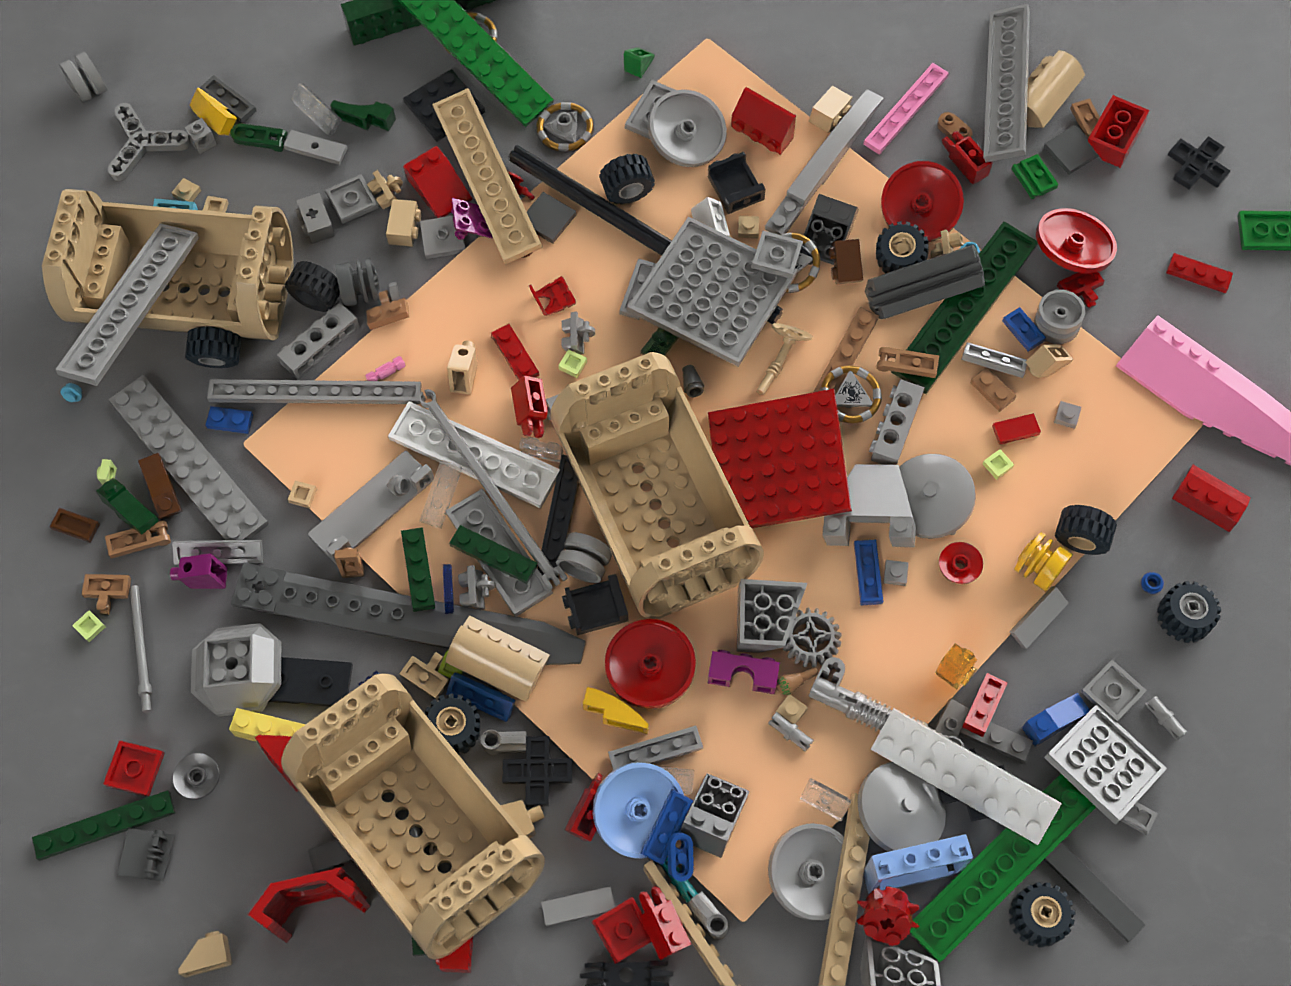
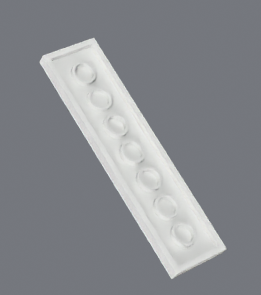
M408 401L388 435L389 440L477 479L430 410ZM450 420L499 490L541 509L556 482L560 469Z
M894 708L871 748L874 752L1037 845L1040 843L1061 806V802Z

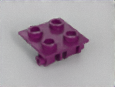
M455 198L451 199L454 216L453 225L455 227L454 233L459 240H463L468 233L493 238L478 204Z

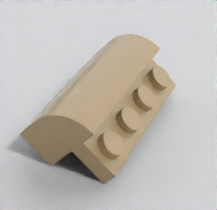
M1058 50L1053 57L1046 56L1028 78V127L1044 128L1084 78L1085 73L1082 66L1071 54Z
M469 615L464 625H461L448 650L445 662L526 702L534 690L538 677L546 665L550 654Z

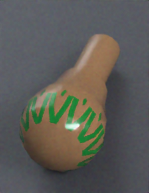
M812 667L802 673L782 675L777 680V690L785 695L791 694L800 685L804 684V681L817 676L819 672L816 667Z

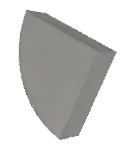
M397 282L390 283L391 300H399L400 295Z

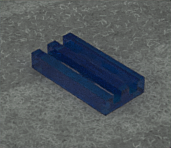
M443 564L445 614H453L451 564Z

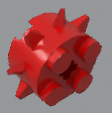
M890 886L886 887V890L874 888L867 896L866 901H857V904L864 908V914L857 919V923L864 925L865 934L876 941L887 943L890 946L899 945L900 941L905 939L910 933L911 928H919V925L912 920V915L920 909L919 905L910 903L908 895L898 888Z

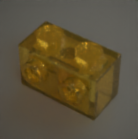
M955 643L941 660L935 674L957 690L961 684L966 686L977 670L974 667L977 659L970 650L963 649Z

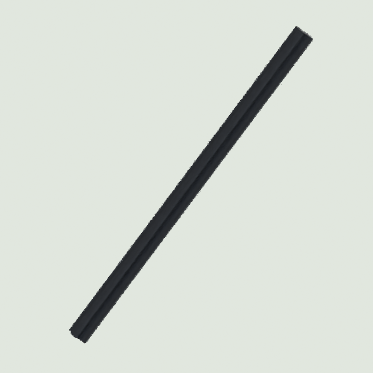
M516 145L514 150L510 152V162L661 256L671 243V239L522 147ZM777 305L768 322L771 324L776 323L782 316L783 309Z

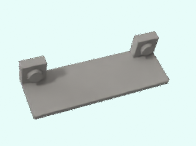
M404 451L308 533V536L337 564L335 561V550L343 548L355 549L435 480L432 469L427 464L422 466L408 451ZM397 474L407 477L410 481L408 493L402 496L393 495L387 487L389 480Z

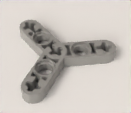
M121 103L116 106L114 112L129 140L109 164L108 171L112 179L122 181L127 178L147 151L186 150L191 143L188 134L182 130L146 131L130 104ZM124 111H126L129 118H125V116L123 115ZM130 125H138L135 130H128ZM159 138L166 139V141L162 144L156 143L157 139ZM128 153L135 154L133 158L125 159Z

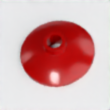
M954 542L942 550L939 557V568L949 581L957 584H968L980 576L983 570V558L978 549L966 542ZM961 563L964 568L960 569L956 564Z

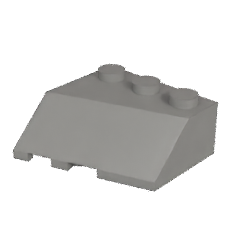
M741 579L738 586L737 652L760 653L785 647L808 583Z
M865 934L860 966L862 986H941L937 960L913 950L904 951L887 943L876 941Z

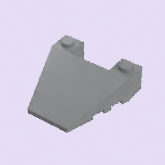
M855 464L847 477L852 511L824 516L823 538L828 546H849L851 522L890 523L889 539L892 547H915L916 524L899 465Z

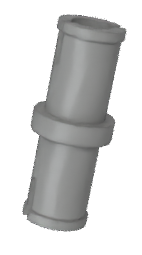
M1157 696L1145 704L1159 720V725H1163L1175 738V741L1187 733V730L1175 719V714L1172 711L1169 712Z
M776 712L772 717L773 720H770L768 724L782 733L787 741L790 739L806 752L814 740L800 731L798 725L795 723L791 724Z

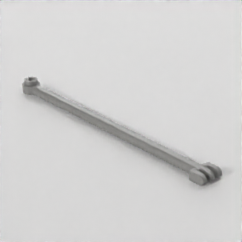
M425 390L427 399H432L428 403L425 402L426 398L423 392L419 394L420 404L430 410L544 573L541 576V581L548 590L553 589L549 580H552L556 586L560 584L556 577L557 575L563 581L567 580L566 574L559 565L553 568L440 408L434 391Z

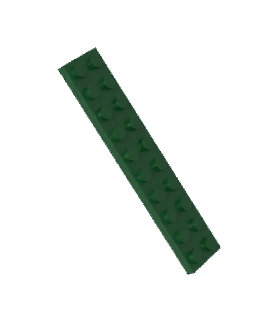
M1003 221L979 253L984 271L985 285L944 299L906 349L907 351L938 355L939 361L936 378L891 371V373L904 381L925 387L923 393L927 395L1038 245L1037 240Z

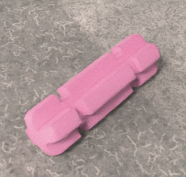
M398 356L392 359L393 362L389 361L376 368L375 372L367 373L365 375L366 380H382L395 373L396 369L404 368L405 362Z

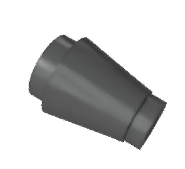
M687 365L682 369L684 392L689 397L700 396L703 393L704 384L695 367Z

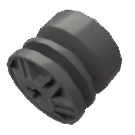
M370 258L365 259L366 268L362 269L360 260H357V270L354 271L349 262L335 265L344 307L358 305V295H362L364 301L369 303L368 293H372L374 302L379 301L380 286L378 276Z

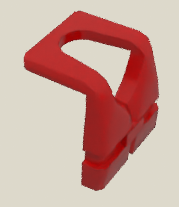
M562 276L536 292L532 285H529L544 316L562 311L564 308H569L576 304V300ZM539 298L550 299L546 309L543 308Z

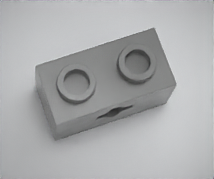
M320 193L296 200L299 208L295 210L299 221L304 220L305 224L301 226L305 237L309 236L311 242L315 243L335 236Z

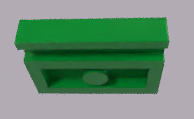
M1038 154L1020 161L1019 164L1012 165L1011 170L1031 199L1057 189V181Z

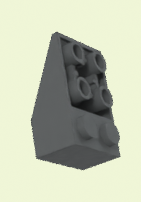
M818 194L804 236L815 244L821 261L833 264V259L829 257V247H832L834 241L848 239L859 209L856 206Z
M707 773L680 832L691 837L694 847L722 858L750 791Z

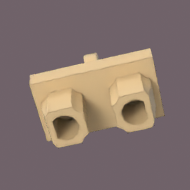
M376 170L373 172L375 178L367 186L374 195L382 190L384 191L376 200L382 209H385L392 205V199H397L393 191L400 193L403 181L400 177H393L392 175H389L387 177L388 181H386L379 171Z
M947 230L941 231L942 244H935L936 249L931 250V257L934 258L952 252L954 247L963 246L962 235L960 233L949 234Z

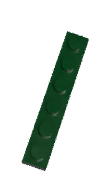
M167 790L33 836L32 841L36 859L41 861L119 834L128 829L176 814L171 793Z

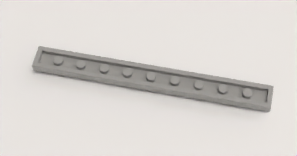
M210 379L207 399L209 402L407 404L410 401L414 404H420L419 394L421 393L422 385L421 382Z

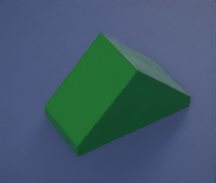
M639 47L625 50L624 71L642 78L653 61L655 54Z

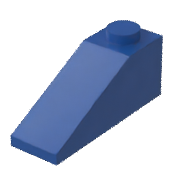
M1076 693L1027 720L1022 729L1036 747L1083 718L1090 709L1080 695Z

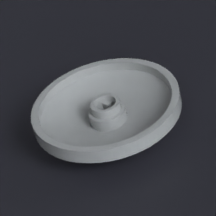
M675 90L665 94L655 103L648 119V132L652 144L665 159L676 165L684 167L705 165L718 155L726 140V123L720 109L712 100L696 91Z
M924 454L911 458L899 467L916 524L917 537L928 539L941 538L954 533L968 521L975 506L976 493L972 477L961 463L941 454Z
M894 762L883 764L871 771L860 786L858 812L861 822L871 839L881 848L890 852L939 840L945 826L946 810L945 804H942L937 787Z
M813 823L794 827L778 839L770 854L768 876L771 889L784 909L798 918L810 921L830 918L844 838L843 835L833 828Z

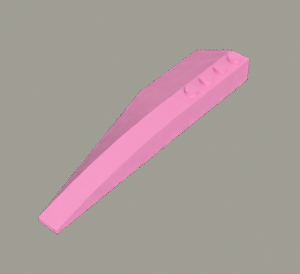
M1157 316L1117 363L1116 367L1185 417L1203 421V425L1209 428L1212 426L1223 431L1224 435L1230 438L1235 436L1241 439V443L1273 458L1276 456L1286 460V464L1291 466V412L1253 382L1160 316Z

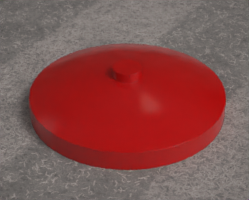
M916 161L900 167L887 180L881 197L882 213L888 226L892 223L896 226L897 222L900 221L904 225H906V222H911L910 226L917 225L919 226L918 231L923 230L925 232L924 237L927 236L928 242L940 239L941 231L947 230L950 232L956 226L961 217L964 204L962 187L956 176L946 167L931 161Z
M1069 208L1052 210L1041 218L1036 229V239L1043 253L1054 263L1070 271L1089 274L1103 271L1112 263L1117 252V243L1109 228L1099 219L1080 210Z
M643 619L626 625L612 638L605 655L606 676L613 691L625 702L640 708H661L677 701L689 689L695 674L696 657L690 640L675 625L663 620Z

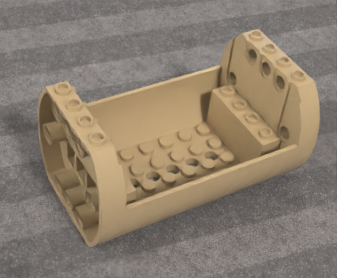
M74 189L62 191L42 263L44 285L49 302L62 320L66 322L89 323L156 228L162 223L197 232L199 239L167 284L170 286L169 289L160 294L137 328L188 333L190 329L197 327H216L226 331L229 330L242 338L276 340L279 337L288 295L285 283L294 266L291 232L286 216L280 208L256 205L253 207L252 215L109 203L102 202L100 197L92 191ZM183 287H190L188 292L180 293ZM210 289L208 294L200 295L201 290ZM222 291H230L228 296H220Z
M650 352L568 384L562 390L551 408L552 424L635 605L643 617L660 619L739 586L741 579H748L762 563L764 551L754 530L749 526L667 357L659 353ZM637 465L642 466L644 471L636 474L632 471L633 467ZM648 483L652 485L653 489L649 492H644L641 486ZM652 502H659L662 507L659 510H652L649 505ZM662 520H667L671 525L667 529H662L658 526V523ZM670 539H676L679 541V545L672 548L667 545V542Z
M391 674L374 675L297 730L286 745L281 761L283 771L428 958L439 959L453 953L522 898L539 878L545 864L543 854L518 828L413 701L412 696L395 676ZM387 792H391L395 795V798L391 802H384L382 796ZM399 810H407L409 815L406 819L399 820L396 818V813ZM417 826L423 830V833L420 837L414 838L409 833L410 829ZM427 845H435L437 852L433 855H426L424 849ZM441 863H449L452 866L451 870L448 873H441L438 870Z

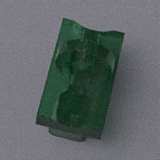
M659 327L642 348L641 354L645 355L655 352L665 356L679 337Z

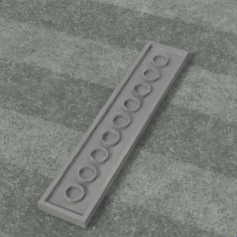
M1028 4L990 12L984 137L985 162L1026 155L1030 8Z
M162 223L159 224L55 369L57 375L95 386L99 384L198 241L197 232Z
M144 375L108 399L153 454L160 453L166 470L224 540H249L269 525L267 520Z

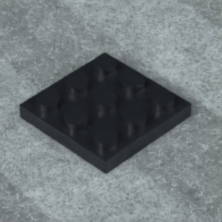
M450 69L403 99L404 103L437 142L447 135L432 104L461 92L468 87ZM470 91L476 103V106L480 114L482 115L483 113H485V108Z

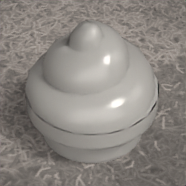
M397 474L389 480L387 487L393 495L402 496L408 493L410 481L407 477Z

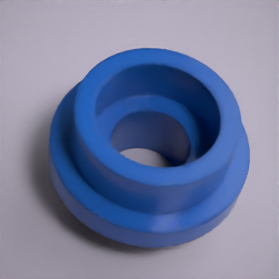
M1149 572L1142 577L1141 586L1145 592L1157 594L1163 589L1164 581L1158 573ZM1148 581L1154 582L1155 587L1150 586Z

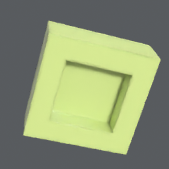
M568 349L558 368L578 378L587 363V358Z
M1001 449L985 459L982 464L996 480L1014 466L1013 462Z
M102 459L101 466L97 469V479L102 485L112 478L115 479L117 468L111 460Z
M90 610L72 625L88 642H91L106 628Z

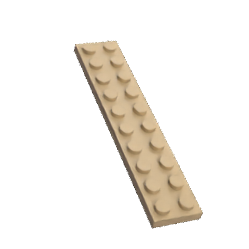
M469 88L432 104L504 263L508 264L543 248Z

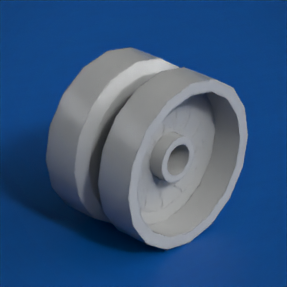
M84 51L75 56L79 69L70 60L59 64L67 83L82 103L92 99L88 86L98 95L107 91L100 74Z
M1054 290L1048 292L1040 301L1034 324L1046 337L1045 341L1052 344L1071 342L1078 335L1085 316V305L1081 298L1070 291Z
M569 533L564 543L566 550L560 552L556 561L557 566L559 565L565 573L576 579L589 583H599L605 573L604 566L609 563L612 557L609 546L583 533Z

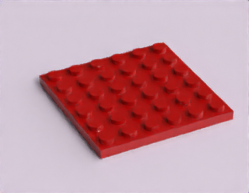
M834 389L708 412L712 451L751 528L852 511Z

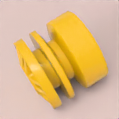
M1041 532L1023 549L1014 570L1019 573L1024 566H1027L1028 568L1023 576L1027 578L1033 572L1037 573L1033 583L1046 592L1073 554L1062 546H1059L1054 552L1050 551L1053 540L1050 538L1043 546L1041 543L1046 535Z

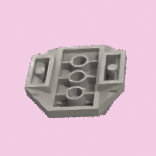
M261 623L217 628L192 649L191 693L218 717L234 715L236 708L256 713L262 712L267 706V702L281 686L282 642ZM238 662L237 667L232 670L233 664Z

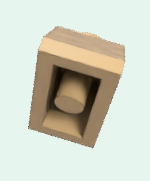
M1061 344L1042 345L1025 362L1029 366L1030 373L1035 377L1041 378L1050 376L1071 363L1073 359Z
M219 931L205 934V938L198 939L178 969L179 975L186 978L232 965L228 937Z

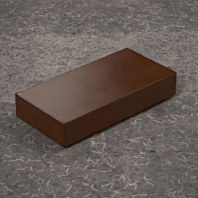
M59 508L49 527L52 530L91 543L100 523Z

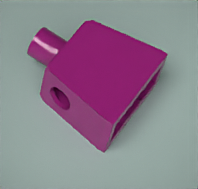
M212 554L182 557L179 561V567L170 569V578L172 581L180 580L191 589H226L228 568Z

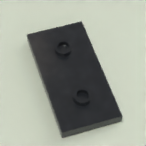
M281 657V686L268 702L331 707L349 694L353 664L352 662Z

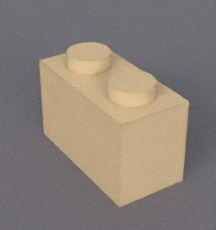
M832 86L812 108L809 122L829 133L851 109L852 97Z
M392 199L386 231L389 245L413 247L414 239L418 237L417 222L421 221V210L418 209L417 201Z

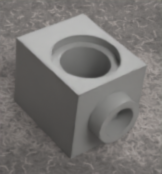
M202 118L184 127L191 143L199 154L217 145L211 130Z

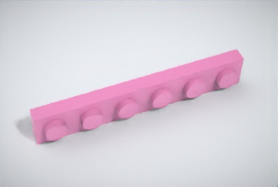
M932 63L867 136L863 145L880 155L947 79L949 72Z

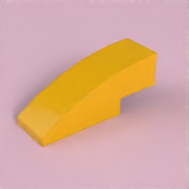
M197 88L190 102L192 110L219 135H230V130L233 128L237 118L227 111V107L202 89Z
M587 686L583 701L584 710L603 714V724L648 734V723L629 705L610 694Z

